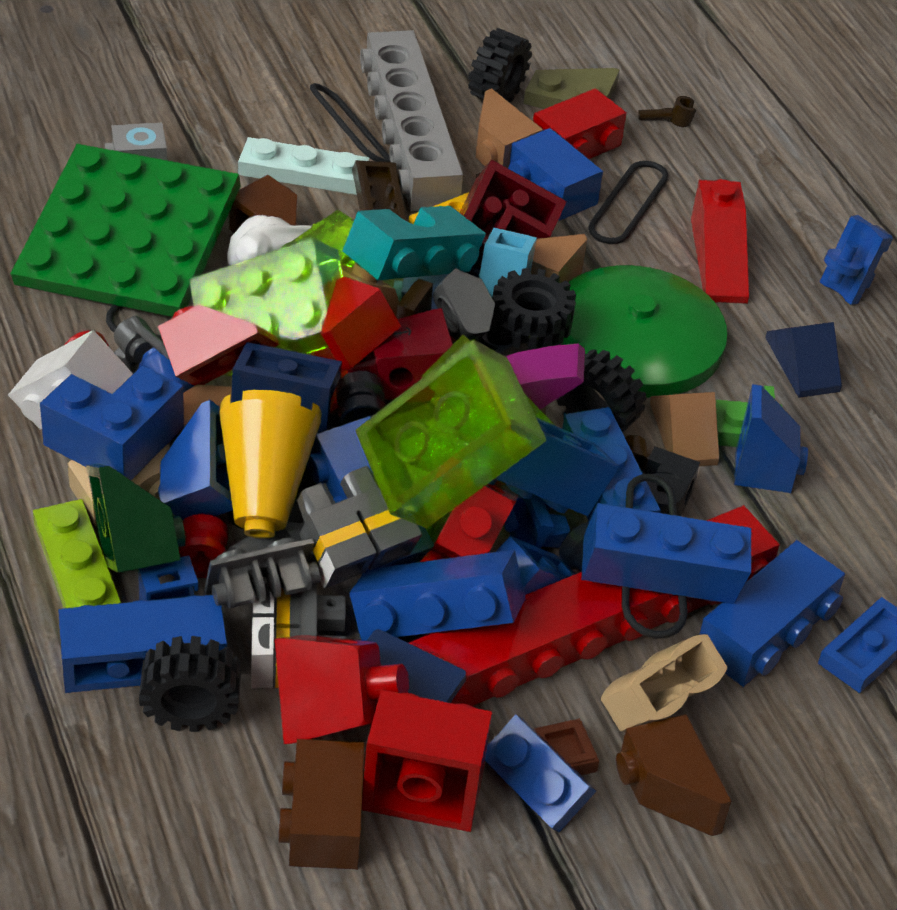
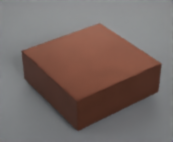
M580 718L533 728L581 776L597 772L599 759Z

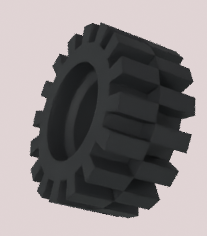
M497 28L490 32L489 37L486 36L484 38V46H479L476 52L478 57L476 60L473 59L471 64L474 69L469 73L468 79L471 82L468 84V88L471 90V95L484 100L485 91L492 88L511 103L514 100V93L518 94L521 90L520 83H524L527 77L524 74L530 68L531 63L528 60L532 57V52L529 51L532 46L529 40Z
M524 268L520 276L515 270L508 272V277L502 276L493 289L492 299L495 303L491 320L493 332H500L499 339L503 342L513 339L512 346L520 349L522 343L528 344V350L536 349L537 344H541L542 348L551 346L552 342L556 345L562 344L564 337L568 338L571 333L576 305V294L574 290H570L571 285L566 280L559 283L560 276L555 273L550 277H546V270L538 269L537 274H531L530 268ZM525 308H535L541 311H533Z
M590 350L587 354L585 353L584 382L556 399L558 406H566L567 409L562 412L563 415L610 407L623 433L644 412L646 405L642 403L646 400V392L638 391L643 386L640 378L633 380L631 375L635 370L630 365L626 369L621 366L623 361L621 357L616 355L610 360L609 351L602 350L598 354L597 350ZM597 392H599L603 396L605 401L597 394Z
M182 636L173 637L171 646L164 640L157 643L156 650L149 649L145 660H143L139 704L144 706L143 713L147 717L155 715L154 722L160 726H163L167 721L171 722V730L180 731L182 725H189L190 732H199L200 725L203 724L208 730L217 728V720L226 724L231 720V714L235 715L238 710L241 681L240 661L238 657L233 658V651L228 647L219 651V642L210 639L207 645L201 644V637L191 636V643H184Z

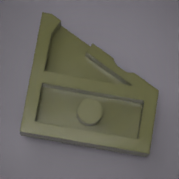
M620 69L536 70L525 90L523 104L545 109L594 88L610 99L618 83Z

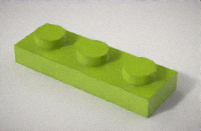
M79 499L33 510L34 525L63 608L121 603L83 500Z

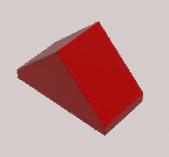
M348 277L336 280L321 335L335 359L342 361L341 369L345 371L353 368L401 327L379 288Z

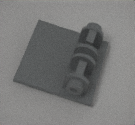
M284 538L271 543L265 549L247 553L243 549H234L220 554L209 563L203 596L213 595L216 606L226 604L228 609L254 603L255 595L259 602L265 601L266 591L263 577L267 578L271 594L274 598L281 597V588H283L285 595L311 590L312 584L320 583V572L316 562L308 563L314 545L313 538L297 541L295 538Z

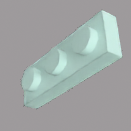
M248 137L238 161V174L259 179L269 175L278 182L357 195L352 169L355 160L369 161V157L358 156L349 152L316 149L307 145L298 146L274 142L265 138L256 139Z

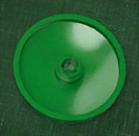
M616 265L585 272L568 282L571 285L570 290L575 291L576 305L571 333L568 338L564 337V341L560 345L579 343L585 349L586 354L590 350H597L598 354L602 350L609 351L610 360L618 355L623 359L621 366L624 369L630 365L635 370L631 375L633 380L641 379L643 386L638 391L646 392V398L681 394L692 390L706 382L719 368L727 343L728 332L725 318L711 297L686 279L651 267Z

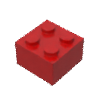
M381 689L366 745L362 810L471 832L483 778L492 711L478 709L468 704H453L419 697L412 693H397Z

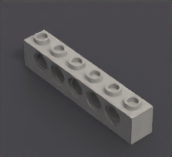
M414 30L367 33V49H361L360 51L362 73H368L369 96H375V116L377 120H382L384 144H390V162L396 163L402 195H406L410 211H419L420 207H432L460 196L463 173Z

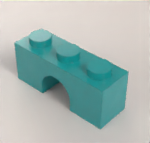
M451 206L420 207L414 224L400 218L390 209L364 210L357 212L342 251L377 280L450 274L454 269L470 272L471 267L479 257V249L486 233Z

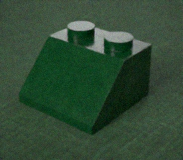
M97 463L86 465L101 549L108 568L119 573L181 560L178 547L186 546L185 531L181 517L173 516L169 506L109 465Z

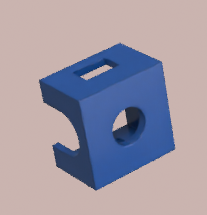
M190 556L180 557L181 560L139 568V600L151 601L194 595L193 588L194 591H198V580ZM168 574L174 576L171 582L161 584L158 579Z

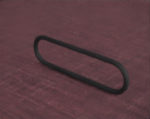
M313 83L310 85L313 95L367 157L377 162H390L389 154L336 93L321 84ZM319 91L324 92L338 103L383 158L375 155L363 145Z
M646 160L633 163L590 221L588 229L592 237L607 244H617L627 239L668 179L667 170L662 165L653 161ZM639 167H652L659 170L662 178L621 236L612 238L598 234L595 231V225L634 170Z

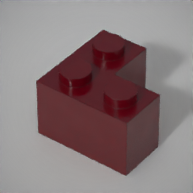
M491 159L476 178L460 211V214L486 233L479 249L478 267L481 268L484 246L493 228L537 237V239L550 238L567 201Z

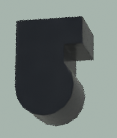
M654 446L648 458L645 474L660 476L669 483L675 495L677 516H682L694 491L700 462ZM646 481L660 508V513L669 514L666 491L657 483Z

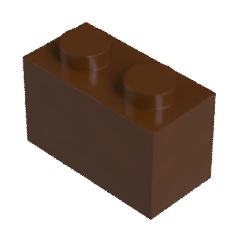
M297 739L295 762L284 761L282 795L293 796L292 808H281L279 824V843H290L289 866L358 870L364 742Z

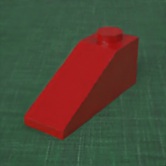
M724 179L715 181L699 180L691 224L702 289L714 302L748 304L746 206L741 182Z

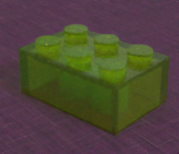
M315 238L189 279L194 306L199 304L258 325L277 337L279 345L274 348L304 354L328 348L321 335L336 280L343 277L339 251ZM232 370L224 375L232 377Z
M475 340L470 341L355 430L390 514L425 528L431 526L547 441L508 358Z

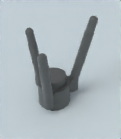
M132 316L117 326L114 332V340L119 348L114 353L131 372L130 363L140 364L143 355L153 347L169 359L163 341L156 336L142 318Z

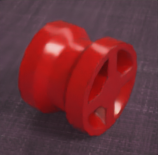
M197 514L189 516L182 521L186 546L178 548L180 557L190 556L196 577L207 578L210 561L215 560L220 554L227 552L225 546L228 542L229 531L227 525L221 519L213 515Z

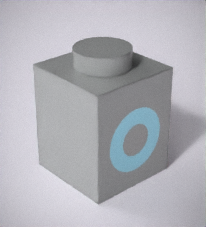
M162 122L111 125L112 142L104 143L105 149L167 160V147Z

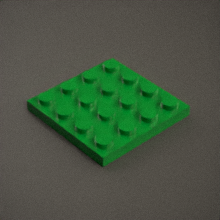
M76 144L10 273L14 285L173 317L175 312L187 307L241 187L239 174Z

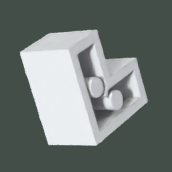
M92 330L37 359L8 396L18 405L24 416L41 430L40 402L69 375L73 374L113 394L133 373L102 338Z

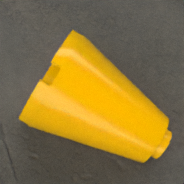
M274 390L243 391L241 401L231 403V394L224 397L220 403L219 412L234 522L237 526L244 528V534L249 537L272 538L275 536V531L286 528L321 423L322 413L319 406L314 402L312 404V411L301 406V396Z

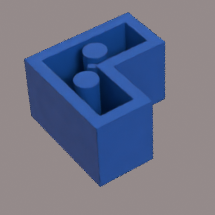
M143 365L113 394L71 374L40 402L43 444L85 467L86 465L96 463L109 465L129 480H132L184 428L183 385Z

